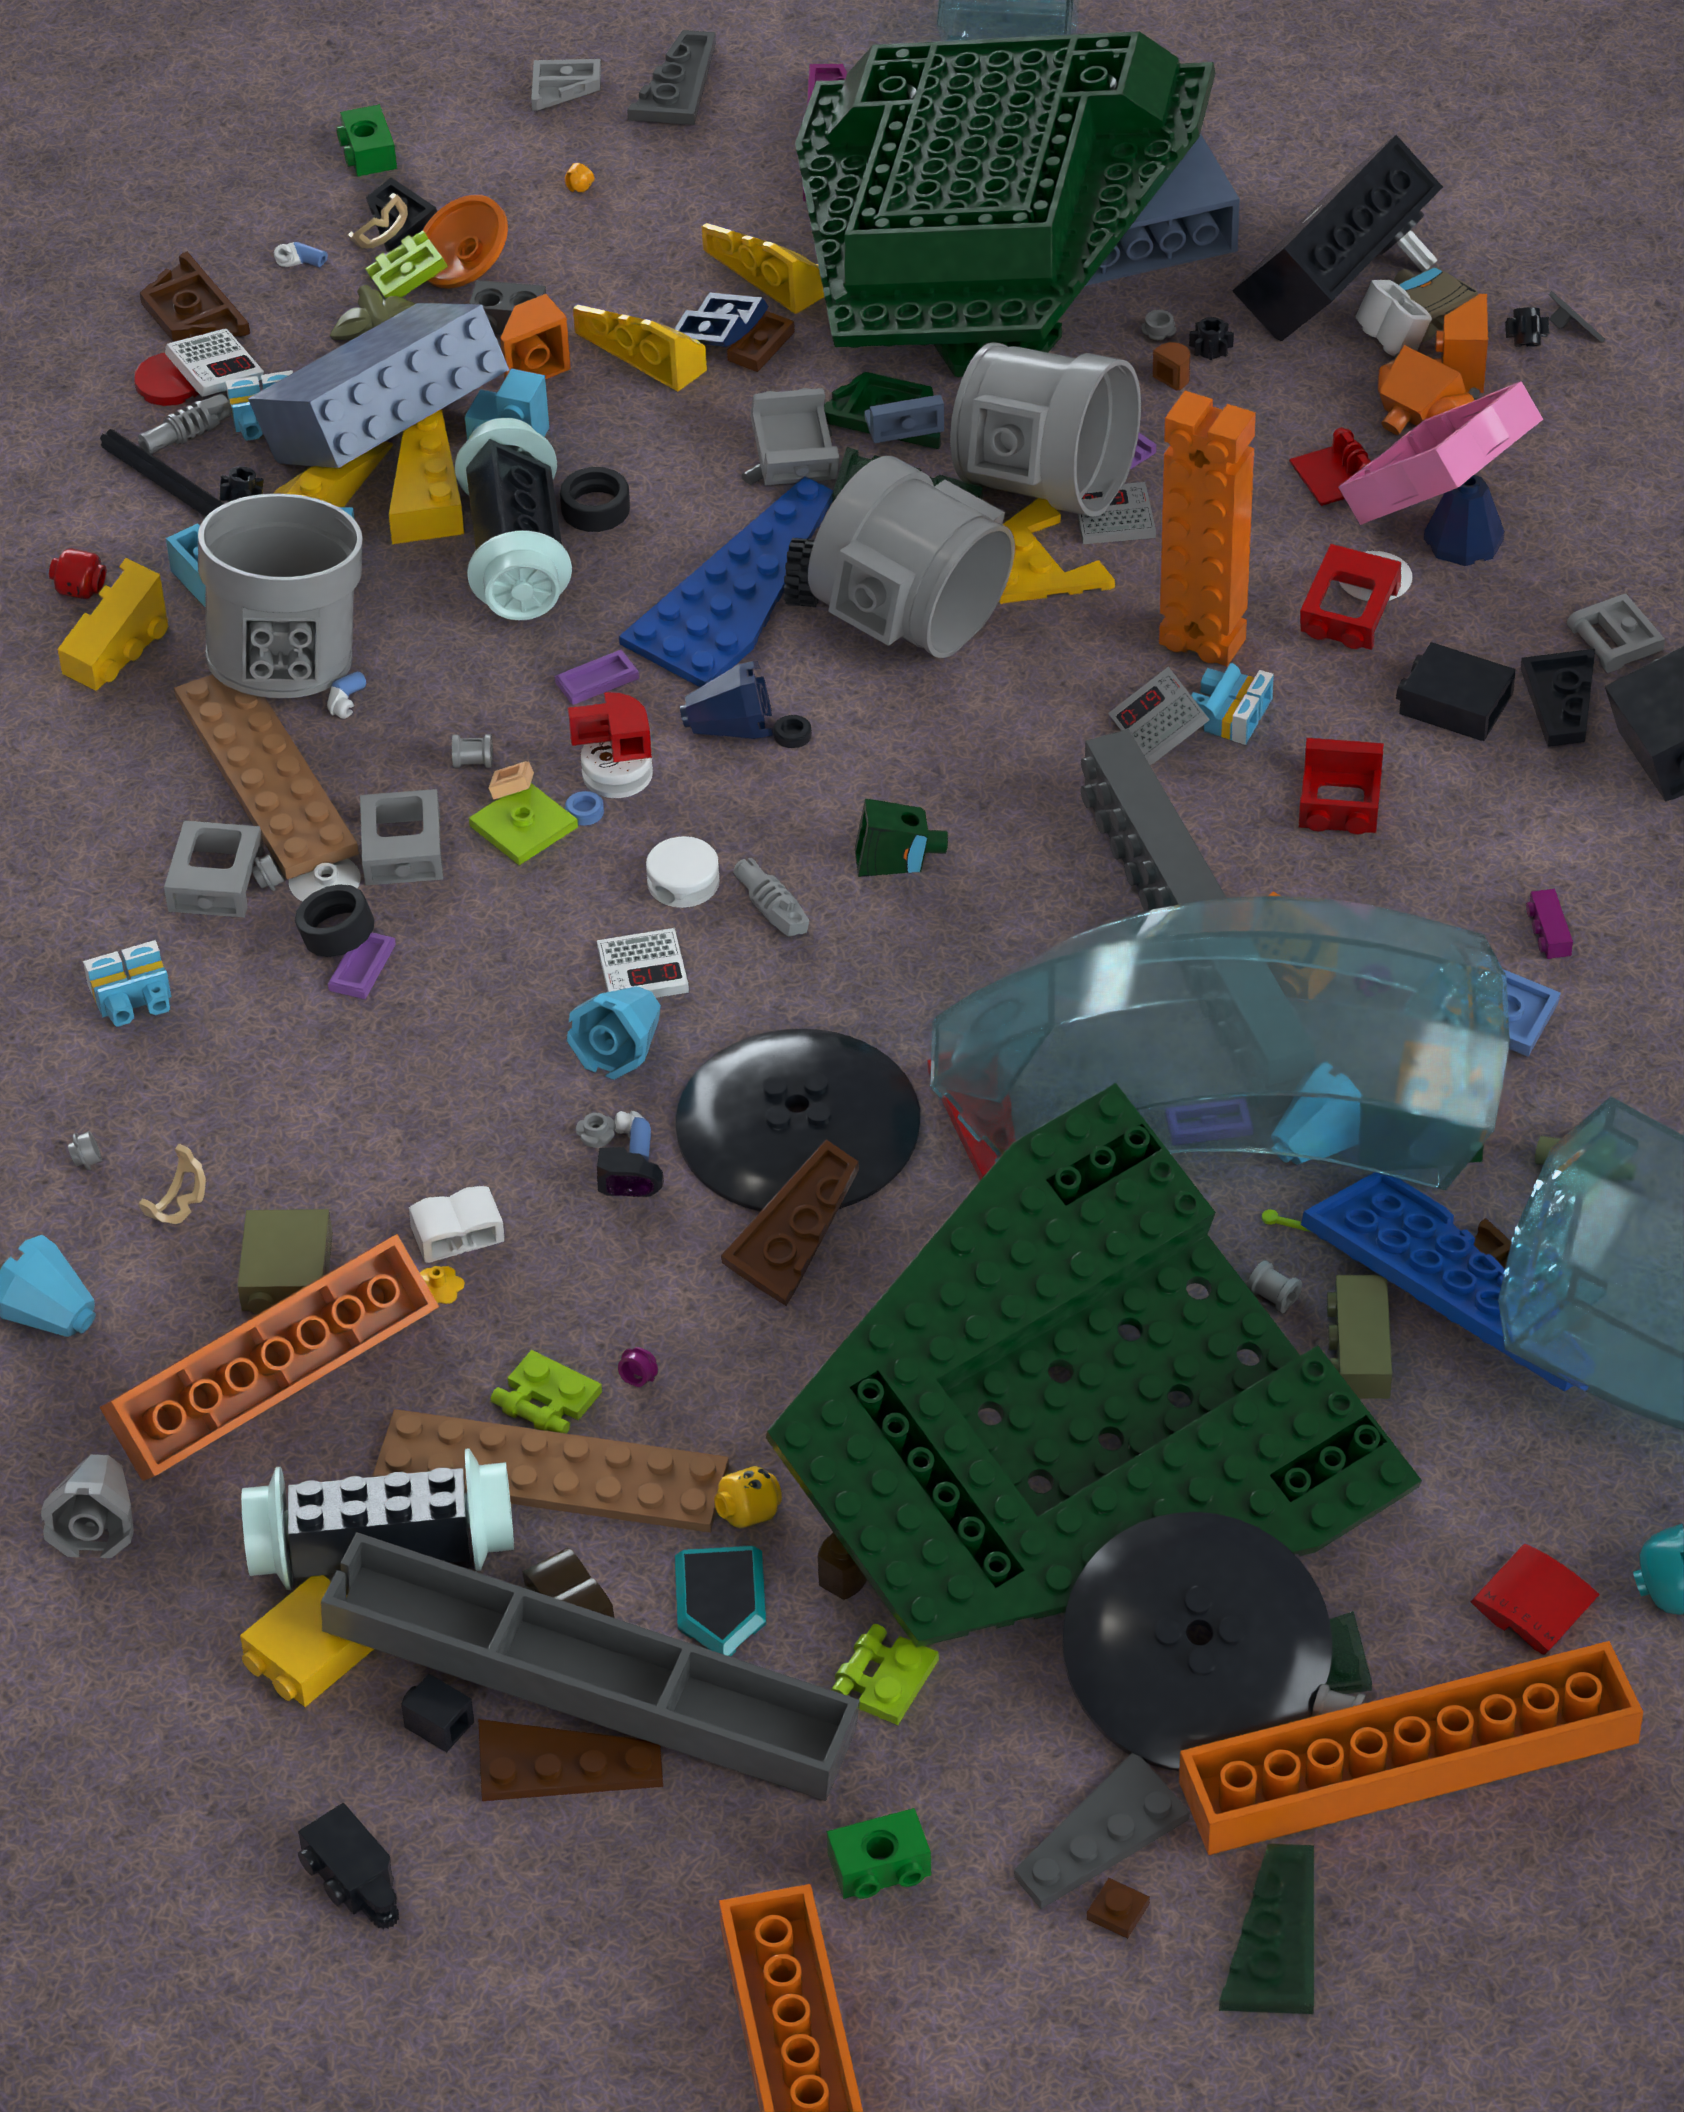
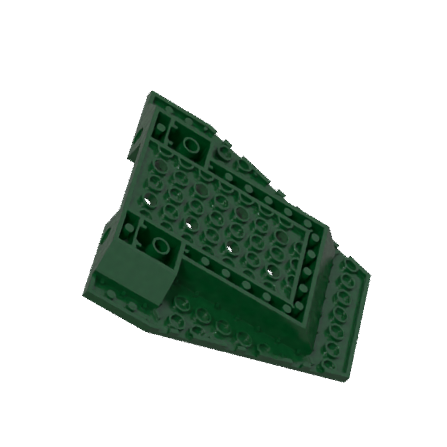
M1140 31L875 44L869 48L848 72L845 80L816 81L795 146L834 346L858 348L864 346H925L929 344L1032 342L1044 340L1200 137L1216 74L1214 62L1179 63L1177 56Z
M1117 1083L1112 1084L1013 1142L767 1430L766 1439L916 1648L968 1636L969 1632L996 1626L997 1629L1014 1625L1015 1621L1033 1617L1035 1620L1066 1612L1074 1585L1093 1556L1124 1530L1158 1516L1184 1512H1204L1232 1517L1260 1528L1280 1541L1294 1555L1298 1554L1300 1557L1316 1553L1419 1488L1422 1482L1421 1478L1321 1348L1317 1345L1300 1356L1208 1236V1232L1216 1212ZM1194 1283L1200 1284L1207 1289L1209 1296L1204 1299H1195L1188 1294L1186 1287ZM1122 1325H1132L1137 1328L1140 1337L1134 1341L1125 1340L1119 1335L1118 1328ZM1243 1349L1251 1350L1258 1356L1259 1362L1253 1366L1245 1365L1239 1361L1237 1352ZM1055 1366L1064 1367L1071 1374V1379L1064 1383L1056 1382L1049 1376L1048 1370ZM1174 1391L1183 1392L1189 1397L1191 1404L1184 1408L1176 1407L1170 1403L1168 1394ZM985 1408L994 1409L1000 1414L1001 1421L995 1425L985 1424L980 1420L978 1412ZM1105 1433L1114 1434L1120 1439L1122 1446L1116 1450L1105 1449L1100 1444L1098 1437ZM1034 1476H1042L1050 1482L1052 1489L1045 1493L1035 1492L1030 1488L1028 1480Z

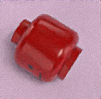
M68 548L62 552L59 558H53L49 568V579L54 580L55 590L59 594L88 599L94 593H100L106 580L107 569L105 565H102L101 559L97 554Z

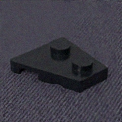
M389 178L366 197L373 218L381 219V210L391 200L389 196L392 193L398 194L407 206L408 216L404 226L394 237L384 243L388 253L401 245V240L408 235L412 238L421 232L437 212L435 206L393 178ZM395 205L388 213L389 226H377L380 235L389 230L398 218L399 211Z

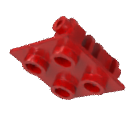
M1343 427L1334 431L1331 447L1289 459L1291 465L1321 506L1345 499L1338 487L1371 462L1363 446L1354 440L1352 431Z

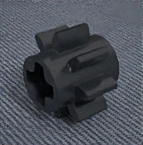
M1536 307L1514 309L1513 318H1507V321H1505L1506 338H1514L1515 347L1523 345L1527 347L1540 346L1541 337H1548L1547 334H1549V317H1540V308Z
M1207 317L1200 322H1196L1195 331H1190L1189 346L1195 347V356L1201 355L1209 360L1221 356L1226 357L1228 348L1233 347L1234 332H1229L1228 323H1224L1223 320L1216 317Z
M248 467L232 468L229 471V476H221L219 499L220 501L227 500L228 503L239 498L263 494L264 479L256 478L255 471Z

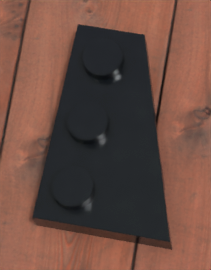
M1595 649L1521 658L1520 669L1548 747L1585 742Z

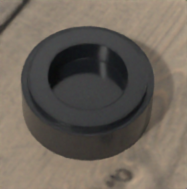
M787 715L778 719L774 724V739L780 746L799 748L806 745L812 737L811 724L802 716Z

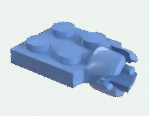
M1448 961L1442 968L1452 973L1440 971L1433 987V991L1436 994L1431 996V1002L1439 1008L1456 1014L1454 1027L1528 1057L1557 1007L1561 993L1489 963H1486L1482 970L1474 971L1457 962Z

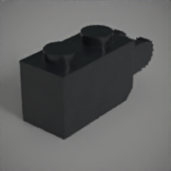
M344 1802L298 1831L301 1845L298 1857L301 1864L311 1876L319 1873L325 1881L323 1885L327 1895L336 1906L344 1903L353 1915L362 1910L371 1922L374 1921V1925H377L378 1928H383V1930L384 1928L394 1927V1924H397L399 1910L395 1905L397 1904L396 1893L392 1889L394 1877L391 1870V1857Z

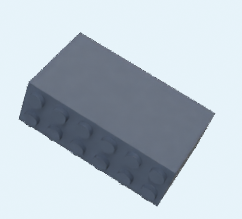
M1201 133L1197 141L1085 286L1238 251L1240 198Z
M417 303L251 396L248 400L273 457L279 464L340 468L508 371L509 367L482 304Z

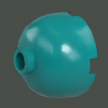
M1682 1523L1652 1535L1644 1543L1639 1554L1641 1569L1633 1571L1641 1597L1650 1595L1658 1608L1666 1613L1678 1615L1684 1614V1525Z

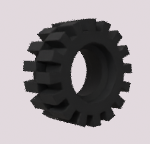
M791 539L789 551L787 552V563L785 564L786 575L784 576V600L787 605L817 607L819 599L812 594L808 583L809 560L815 540Z

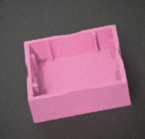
M1522 381L1475 401L1423 420L1338 488L1359 524L1362 525L1458 488L1541 422L1543 418Z

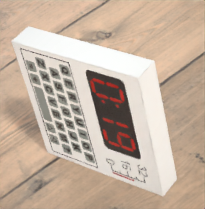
M227 328L166 345L165 354L202 397L226 391V380L257 376L259 381L264 373Z
M675 928L597 940V949L607 992L638 986L651 991L655 998L689 993L688 980Z

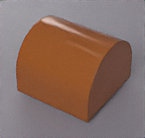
M1168 342L1158 346L1153 350V377L1176 391L1183 389L1190 380V350L1185 345L1176 342Z

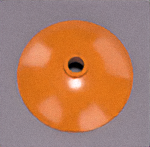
M483 195L460 197L446 204L432 216L423 231L443 257L448 267L427 281L439 288H457L477 280L495 264L507 239L508 221L503 209L493 199Z

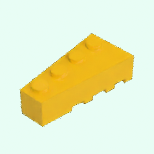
M442 410L433 413L403 431L389 509L392 544L464 534L462 504Z

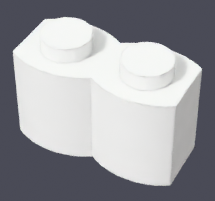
M1372 280L1356 314V319L1363 326V331L1372 337H1376L1383 345L1384 351L1394 357L1404 345L1417 351L1432 320L1431 315L1426 309L1411 300L1408 293L1391 280Z
M467 1187L450 1197H428L409 1207L411 1229L424 1262L430 1263L462 1254L463 1252L504 1242L503 1221L489 1187Z

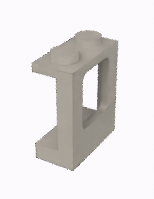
M437 789L360 795L362 864L365 886L443 880L439 821L440 809ZM423 820V831L420 834L381 837L377 834V824Z
M184 821L164 885L168 912L245 918L248 908L246 890L256 856H262L264 852L260 826ZM193 851L236 854L233 866L228 869L189 865Z

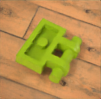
M423 230L412 238L408 235L402 239V244L386 255L382 252L375 257L376 261L365 268L385 299L389 296H406L410 291L448 267Z
M531 1350L507 1378L508 1386L515 1390L508 1392L497 1387L491 1395V1402L502 1407V1412L513 1418L520 1416L534 1423L535 1429L567 1434L570 1429V1422L561 1417L566 1414L579 1420L602 1393V1384ZM534 1398L548 1406L540 1408L530 1403V1401Z
M873 1624L867 1634L859 1636L853 1647L855 1653L849 1662L843 1663L836 1672V1682L831 1690L847 1696L852 1690L861 1693L862 1695L859 1698L860 1710L898 1725L937 1664L939 1652L926 1646L916 1648L911 1640L902 1636H898L891 1648L881 1644L887 1635L886 1629L879 1624ZM870 1661L881 1664L873 1677L863 1674Z

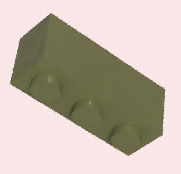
M1336 1275L1335 1292H1327V1317H1335V1325L1328 1326V1350H1337V1358H1330V1361L1359 1399H1390L1392 1361L1387 1279L1381 1275Z

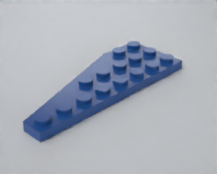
M804 476L619 635V644L698 687L705 685L733 668L754 649L763 627H766L770 619L772 610L784 593L785 564L787 563V552L789 551L791 539L812 538L834 499V490Z
M1385 1169L1377 1170L1303 1212L1301 1225L1316 1234L1320 1239L1329 1242L1349 1255L1353 1260L1362 1263L1387 1279V1281L1392 1282L1414 1296L1418 1301L1427 1304L1446 1316L1451 1322L1476 1335L1484 1343L1490 1344L1512 1358L1516 1363L1525 1366L1544 1378L1549 1384L1565 1392L1591 1375L1594 1364L1591 1358L1566 1332L1555 1330L1547 1322L1549 1316L1541 1306L1533 1307L1526 1300L1527 1292L1491 1254L1485 1255L1474 1246L1475 1237L1467 1229L1459 1230L1453 1224L1454 1215L1446 1207Z

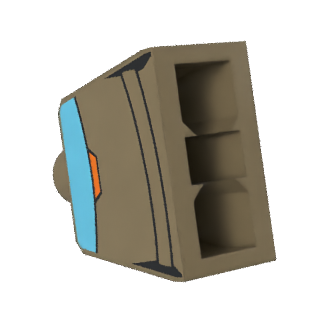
M1432 267L1417 275H1414L1408 269H1403L1397 273L1393 281L1408 293L1411 300L1426 309L1432 317L1422 339L1423 342L1435 337L1436 330L1443 331L1444 316L1478 295L1477 290L1438 267Z

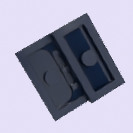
M709 292L698 311H685L675 330L698 340L703 345L727 347L745 336L757 324L769 306L762 297Z

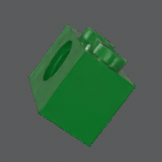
M380 104L340 112L342 126H337L336 131L340 147L345 146L343 149L347 167L354 166L357 177L397 169L395 145Z
M915 1808L826 1831L827 1853L843 1899L853 1896L860 1899L869 1898L876 1895L880 1889L898 1884L904 1887L914 1886L925 1877L932 1875L931 1851ZM885 1857L886 1859L878 1860L874 1858Z

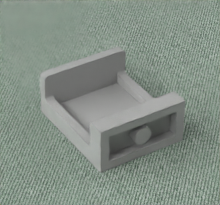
M802 388L782 392L766 391L753 395L750 417L765 486L797 483L804 476L814 481L836 479L839 453L837 446L832 447L824 411L825 392L823 388Z

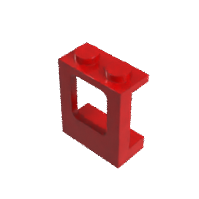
M1330 544L1300 610L1301 632H1305L1317 640L1328 638L1342 642L1351 649L1362 647L1372 650L1374 647V632L1391 595L1397 596L1401 587V562ZM1332 580L1373 590L1360 617L1352 618L1320 608Z
M1307 738L1302 795L1300 797L1299 827L1309 828L1317 832L1340 830L1356 835L1365 832L1376 833L1384 743ZM1321 786L1360 788L1364 791V801L1317 798L1318 789Z

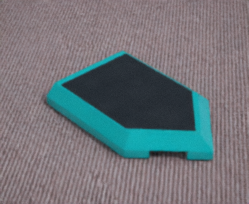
M755 1546L688 1549L682 1550L675 1555L678 1630L690 1639L694 1638L709 1650L731 1657L739 1645L766 1625L762 1550Z

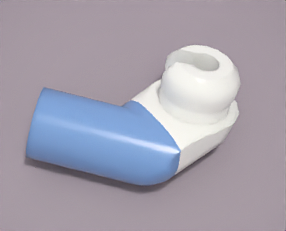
M300 242L281 244L274 250V258L277 264L282 267L308 263L320 268L328 258L327 252Z
M353 672L332 683L327 702V708L332 716L336 714L339 718L345 719L353 713L349 708L354 707V704L348 698L350 694L365 688L366 679L361 672Z
M631 1110L630 1113L618 1112L615 1116V1131L620 1134L627 1133L630 1138L629 1152L639 1153L648 1161L651 1140L649 1122L636 1111Z

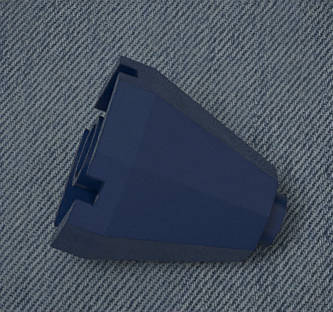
M1473 475L1458 488L1444 493L1424 530V540L1427 545L1430 544L1436 558L1468 566L1475 564L1476 560L1484 559L1486 561L1493 559L1504 540L1505 531L1489 487L1482 477Z
M758 661L738 664L686 695L685 705H680L684 727H691L693 734L749 739L774 736L773 728L765 729L764 715L772 716V708L764 676L756 677L754 670L761 669Z

